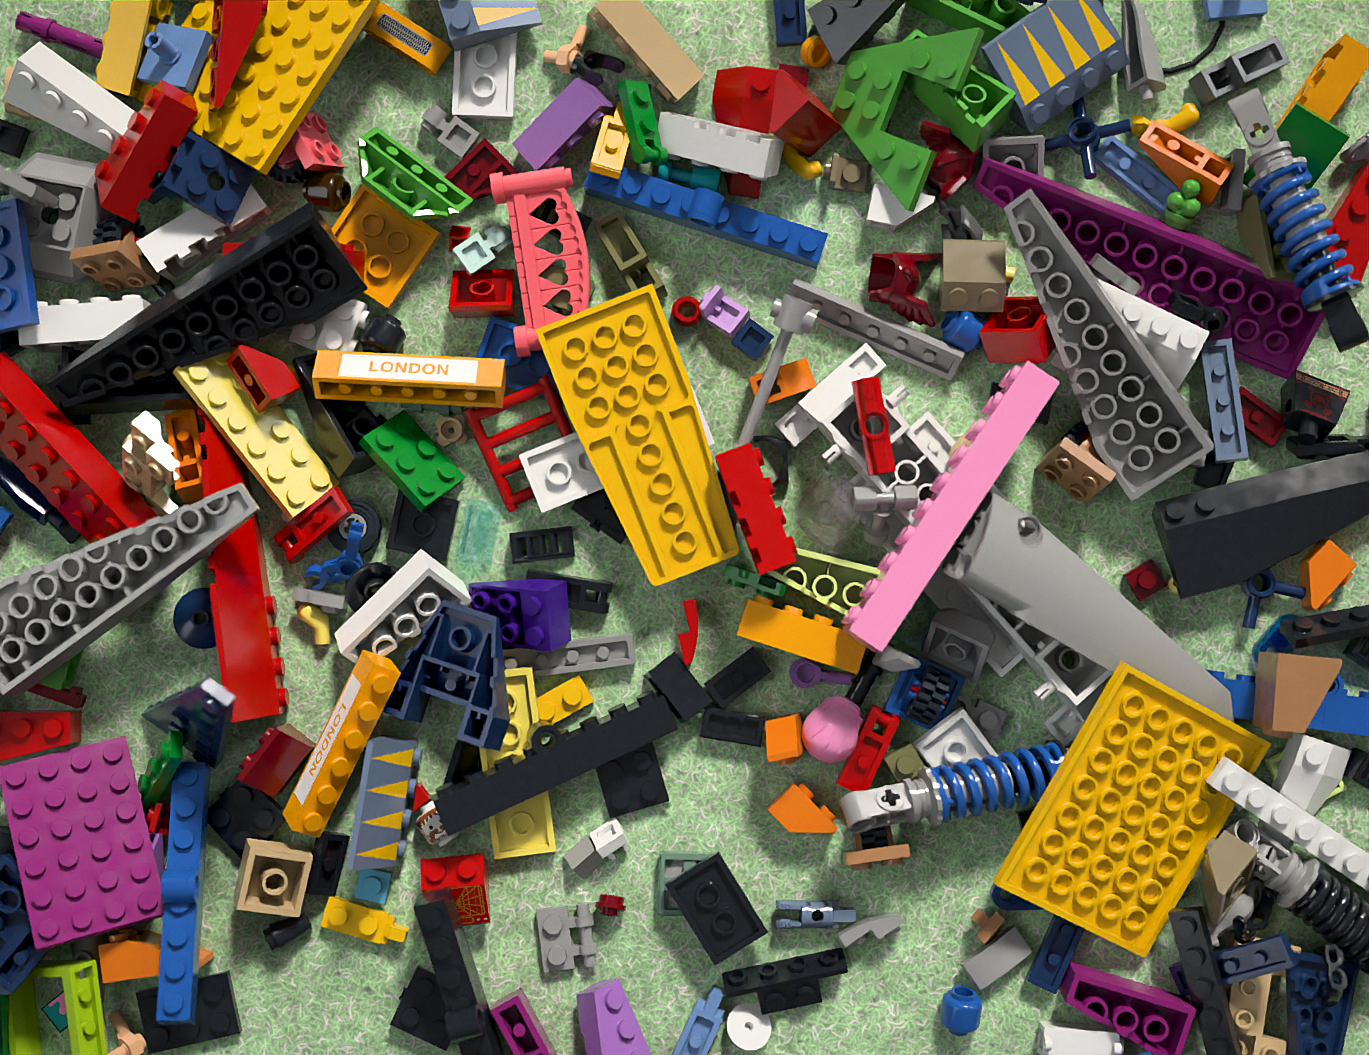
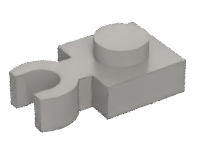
M1096 253L1089 262L1094 268L1092 273L1098 279L1106 283L1111 280L1134 296L1141 288L1138 282L1100 254Z
M302 587L293 588L291 600L321 605L320 611L338 614L339 609L348 608L345 595Z
M959 695L957 700L964 703V710L984 736L996 740L1008 712L978 699L974 707L967 697Z

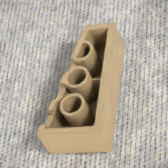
M600 0L589 11L588 15L608 34L617 48L634 61V66L645 78L649 77L657 85L655 90L665 101L670 99L675 103L705 76L639 0Z

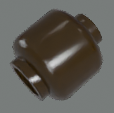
M315 171L303 185L304 198L307 200V203L311 201L318 211L339 212L344 206L348 205L351 198L350 184L340 173Z

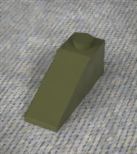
M1253 194L1241 204V211L1236 213L1239 236L1267 280L1294 282V277L1297 274L1291 273L1287 269V263L1291 258H1285L1281 255L1280 249L1284 243H1278L1274 240L1273 235L1277 228L1268 226L1266 221L1270 213H1264L1260 209V202L1263 198Z

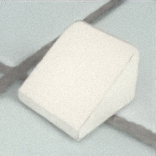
M889 644L886 645L882 652H877L872 660L874 665L891 672L915 669L921 665L917 659Z

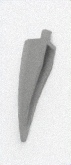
M1122 0L1123 44L1130 61L1128 65L1123 67L1127 92L1139 93L1141 103L1147 104L1154 100L1153 93L1166 89L1163 69L1152 32L1139 0Z

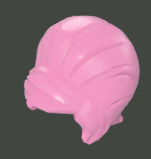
M839 695L825 698L806 717L802 726V742L807 752L817 760L826 763H838L848 758L857 745L858 731L863 724L860 708L850 699Z

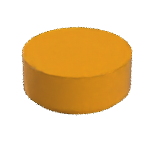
M818 35L807 38L800 49V57L803 63L815 69L823 67L831 57L822 38Z

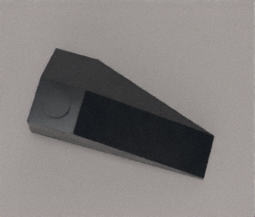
M317 353L295 357L292 362L323 452L337 477L340 479L362 473L376 465L377 463L359 445V442L363 436L387 420L381 414L376 417L365 405L367 401L315 399L312 374Z

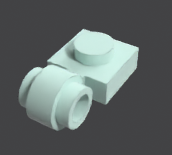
M496 223L484 232L487 236L485 241L477 232L453 248L452 252L469 276L495 260L496 257L490 249H496L500 253L513 244L510 239L512 235L506 226L502 227L500 223Z

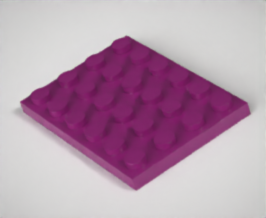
M126 736L0 766V784L37 952L163 917L164 903H162L160 877Z

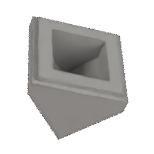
M588 835L564 854V858L571 869L583 879L607 859V857H601Z

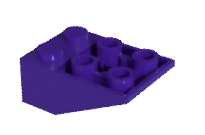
M525 579L468 584L469 595L472 599L470 602L471 609L499 617L502 646L552 652L571 641L566 581Z

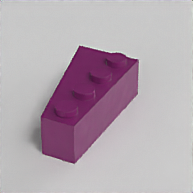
M1071 961L1059 988L1066 1003L1099 1023H1104L1119 1035L1129 1038L1146 1051H1150L1151 1054H1182L1196 1013V1009L1188 997H1182L1179 994Z

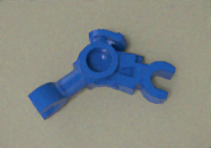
M351 522L346 550L338 558L323 561L322 566L312 564L306 568V577L313 575L319 577V579L313 580V590L322 589L329 581L337 583L346 579L345 583H347L349 577L358 568L363 566L361 553H358L364 524Z

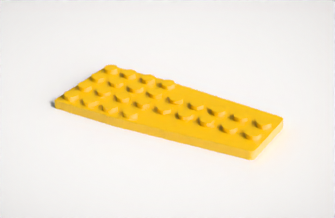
M653 284L535 329L569 418L650 583L654 586H659L736 556L739 552L738 543L688 374Z

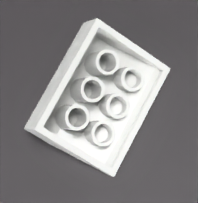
M1097 278L1176 391H1178L1196 361L1210 332ZM1056 350L1050 364L1067 372L1059 352Z

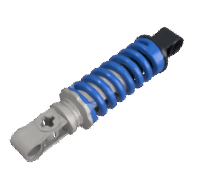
M1258 87L1227 101L1237 126L1240 127L1252 153L1247 163L1249 168H1253L1256 176L1248 183V186L1252 189L1255 196L1263 198L1260 202V209L1264 213H1270L1266 222L1271 228H1277L1274 231L1273 238L1278 243H1284L1280 249L1281 255L1285 258H1291L1287 263L1288 271L1298 273L1294 277V285L1298 288H1305L1301 293L1305 313L1311 314L1323 311L1329 325V331L1339 353L1368 342L1369 332L1351 299L1364 289V285L1357 279L1351 280L1349 274L1354 271L1353 265L1347 264L1339 268L1336 267L1335 262L1347 256L1345 249L1329 252L1328 247L1338 243L1340 237L1338 234L1327 235L1326 230L1333 226V221L1330 218L1320 220L1318 217L1326 211L1325 204L1318 203L1313 205L1311 202L1319 196L1320 192L1317 188L1308 190L1305 188V185L1310 183L1313 178L1308 171L1306 158H1293L1290 152L1292 147L1289 141H1280ZM1257 130L1265 133L1266 138L1260 141L1256 137L1255 132Z
M1054 739L1044 744V747L1034 745L1029 750L1020 748L1016 749L1013 753L1008 751L1001 752L997 757L986 755L982 760L972 758L966 763L961 761L953 762L950 767L939 765L929 768L926 766L918 770L917 779L910 780L907 778L900 780L898 784L885 785L865 791H853L844 795L840 799V804L849 831L852 833H861L873 828L890 826L905 821L912 824L919 822L923 818H927L930 825L934 827L952 820L951 812L956 819H964L967 808L973 816H979L982 813L983 805L988 812H996L999 802L1004 809H1011L1014 805V800L1019 805L1025 806L1030 802V795L1035 802H1039L1069 748H1065L1061 741Z

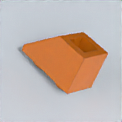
M807 358L780 366L766 405L816 387ZM765 372L748 378L755 396Z
M1330 539L1316 543L1299 562L1300 586L1306 588L1305 597L1301 599V605L1305 610H1321L1328 605L1333 598L1330 594L1338 586H1344L1352 578L1353 573L1351 571L1357 565Z
M797 712L767 720L765 726L768 762L777 761L778 766L797 762L796 759L801 758V754L806 751L802 742L803 721L801 713Z
M792 781L766 806L767 810L788 832L834 833L838 829L833 823L836 816L825 805L819 808L811 800L815 795L803 782L797 786Z

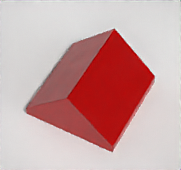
M514 269L478 270L471 276L468 275L466 270H453L449 312L454 318L515 317Z

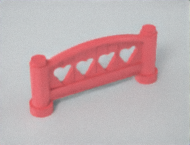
M564 166L505 176L503 172L490 174L494 204L507 203L526 323L523 326L513 327L515 346L519 358L531 356L533 351L543 350L535 329L568 317L544 307L558 293L565 290L571 294V299L568 302L573 307L571 315L588 309L590 268L587 245L579 217L567 192L568 187L574 186L571 168H565ZM547 199H553L557 203L554 212L558 214L559 219L555 224H548L530 214ZM556 229L561 232L559 242L563 245V251L559 255H554L534 245L551 230ZM557 260H563L566 263L564 273L568 276V282L562 286L539 277Z

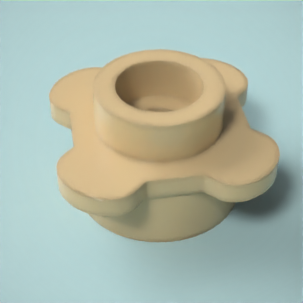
M457 414L454 418H445L443 416L437 418L435 425L438 427L439 437L437 442L439 445L446 447L449 443H458L459 445L466 443L468 439L464 433L466 420L462 415ZM449 428H454V432L449 433Z

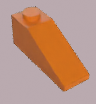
M1155 120L1152 121L1138 142V145L1181 191L1184 181L1196 179L1200 183L1201 190L1195 198L1208 207L1211 206L1235 166V164Z
M196 409L181 410L164 415L168 443L174 449V459L180 463V466L175 470V473L179 475V479L175 482V490L184 505H191L204 498L201 460L207 459V454L204 447L200 446L199 433H201Z

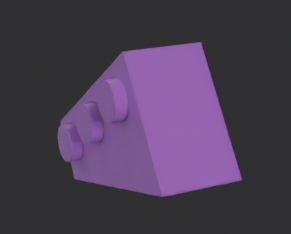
M575 78L512 145L536 171L556 168L563 160L561 157L569 150L577 147L584 137L603 121L604 116L610 115L616 109V106L598 86H593L583 79Z
M619 978L598 981L576 994L581 1035L584 1034L586 1055H651Z

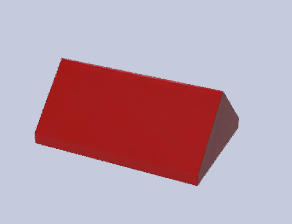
M777 69L770 132L804 157H811L842 126L817 96L786 71Z

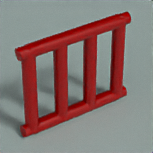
M548 375L541 376L538 379L539 382L505 396L502 408L480 407L475 409L474 407H468L463 410L501 499L509 513L518 509V504L535 498L531 486L512 493L506 476L524 469L521 460L517 458L500 466L493 449L555 422L562 437L573 433ZM544 394L550 408L549 412L493 436H487L481 420Z

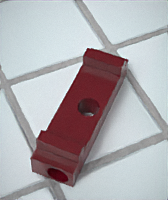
M37 683L27 690L28 692L74 708L84 707L87 695L82 694L84 688L80 686H73L71 690L64 688L60 691Z

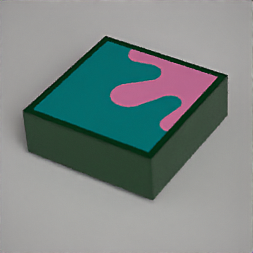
M63 990L41 1008L59 1033L68 1028Z

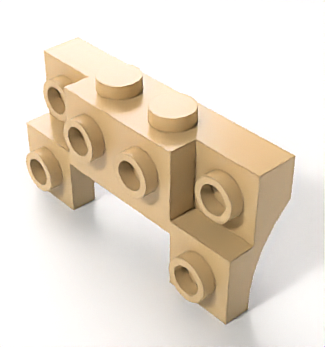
M144 411L131 423V434L122 443V476L127 485L136 489L140 494L146 495V503L159 517L176 511L175 509L178 508L166 495L163 487L167 484L171 486L179 479V475L175 473V470L180 466V463L174 459V449L162 440L160 422Z
M1230 932L1228 948L1241 945L1234 940V933ZM1255 937V939H1254L1253 941L1259 940V939H1262V938ZM1290 944L1292 950L1301 951V947ZM1285 969L1224 985L1242 1055H1285L1286 1040L1263 1035L1271 976L1286 977Z

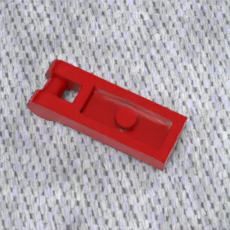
M332 486L274 536V540L279 547H283L285 550L284 556L288 563L295 564L302 560L306 552L345 521L354 511L340 488ZM294 536H296L298 540L296 544L293 541L295 538Z
M873 704L870 706L858 733L857 745L853 753L846 759L835 782L836 784L851 791H865L869 789L901 717L895 714L889 716L881 712L880 707ZM875 723L885 727L882 735L872 731Z

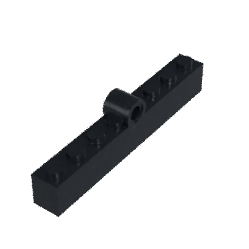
M653 690L644 692L636 697V702L627 706L625 703L618 704L608 710V715L597 719V716L587 718L579 723L580 728L571 732L568 729L559 731L553 724L547 721L535 722L528 729L527 742L529 746L522 749L523 754L514 758L505 756L495 761L493 768L484 772L482 769L474 770L464 776V781L456 785L450 782L435 789L436 794L430 797L447 835L450 836L678 730L664 695L659 692L654 693ZM543 733H550L549 741L546 744H539L540 736Z
M450 886L419 894L413 908L447 1009L445 1024L452 1044L458 1043L461 1055H504Z

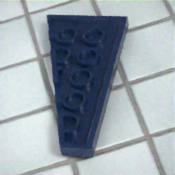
M208 677L197 682L193 688L189 686L183 692L179 691L166 697L163 702L158 701L154 706H148L141 716L167 735L170 730L183 732V746L193 753L192 757L197 762H206L207 765L216 769L224 757L236 696Z
M1293 950L1298 963L1295 967L1285 969L1288 1055H1342L1359 966L1351 961V959L1344 958L1339 968L1346 974L1347 986L1335 1006L1323 1007L1321 1000L1326 995L1327 966L1322 954ZM1329 956L1330 961L1336 963L1335 956ZM1333 972V982L1339 984V977Z

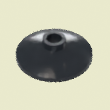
M383 562L369 563L358 568L349 577L345 586V597L350 608L356 613L399 569ZM374 583H379L377 587H369Z

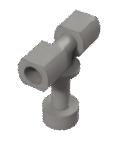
M916 485L893 486L892 492H876L875 486L852 488L851 504L853 511H871L874 515L873 519L868 520L865 524L864 539L872 545H882L887 541L890 527L886 522V518L892 516L895 510L917 509L918 493Z

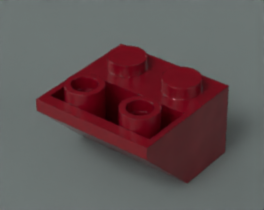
M289 723L280 726L276 725L273 729L269 727L258 741L261 747L254 754L249 753L241 762L239 768L242 771L237 778L265 794L276 797L283 792L312 754L316 744Z

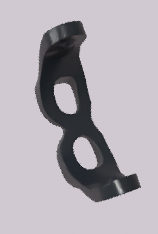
M589 49L584 53L583 57L577 56L573 60L570 73L593 86H599L603 83V76L601 73L591 69L605 68L620 73L625 69V63L619 58Z
M768 435L753 436L752 441L771 442L782 454L783 468L778 479L772 483L774 489L782 485H789L787 439H779Z
M1265 887L1262 890L1260 902L1247 922L1240 915L1233 919L1232 925L1235 941L1240 944L1252 942L1255 939L1256 931L1264 930L1269 925L1276 899V893L1273 889ZM1256 918L1262 919L1259 924L1252 923Z
M1327 944L1316 948L1314 953L1322 954L1327 966L1326 995L1321 1000V1004L1323 1007H1333L1339 1002L1347 986V977L1344 971L1339 968L1344 960L1341 948L1335 944ZM1329 954L1335 956L1336 963L1330 961ZM1333 972L1338 975L1339 984L1333 982Z

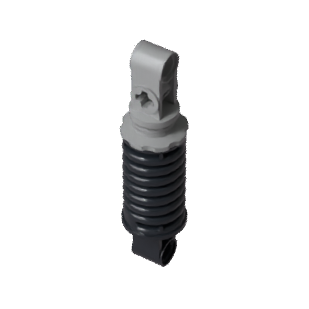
M1241 819L1220 830L1218 837L1226 830L1258 850L1253 874L1261 878L1264 885L1269 889L1277 891L1276 904L1293 912L1295 917L1302 918L1303 923L1307 926H1312L1313 931L1321 934L1323 939L1339 946L1344 955L1350 956L1351 961L1357 964L1365 974L1369 975V904L1365 899L1359 897L1355 891L1349 890L1348 886L1340 882L1337 877L1330 875L1329 871L1321 866L1319 861L1308 858L1302 862L1298 859L1296 853L1285 849L1280 842L1267 835L1248 819Z

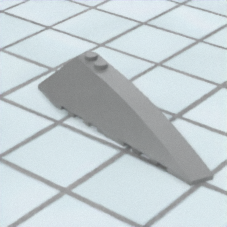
M1030 188L1005 206L1004 210L1022 252L1027 271L1033 281L1038 300L1042 305L1045 315L1047 314L1046 321L1064 368H1066L1071 387L1080 405L1082 416L1091 434L1095 450L1106 466L1116 472L1115 479L1129 499L1133 501L1212 451L1214 443Z
M238 483L204 497L201 501L182 506L162 517H155L140 526L128 528L84 546L83 549L74 553H67L47 564L35 566L28 569L25 573L17 576L13 575L0 582V691L2 695H20L26 692L144 605L257 513L260 508L244 484Z

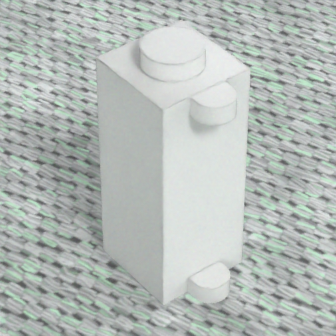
M1039 1021L1037 1052L1039 1055H1122L1124 1052L1123 1036H1120L1107 1025Z

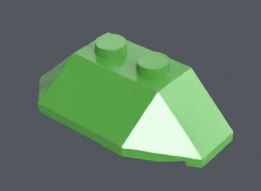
M377 126L359 138L358 154L361 183L410 220L457 217L472 205L474 200Z

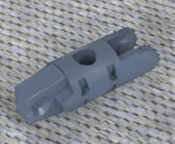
M776 900L777 909L799 910V919L781 918L776 920V928L838 929L840 922H856V909L854 907H839V900ZM819 910L821 912L820 916L813 919L812 913Z

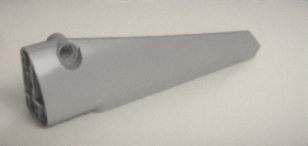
M987 492L946 555L942 564V571L945 574L1003 606L1009 613L1114 673L1119 662L1123 661L1234 722L1231 694L1227 688L1098 573L1042 526L1036 517L1029 515L995 493ZM1025 521L1024 529L1018 533L1019 524Z

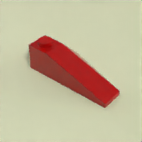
M214 0L212 33L218 34V36L215 37L211 48V59L213 62H217V68H212L210 75L209 112H216L221 108L260 23L261 16H266L268 0Z

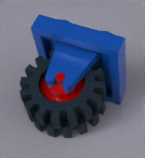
M908 653V655L920 661L921 665L919 668L899 672L883 709L930 730L951 714L966 678Z

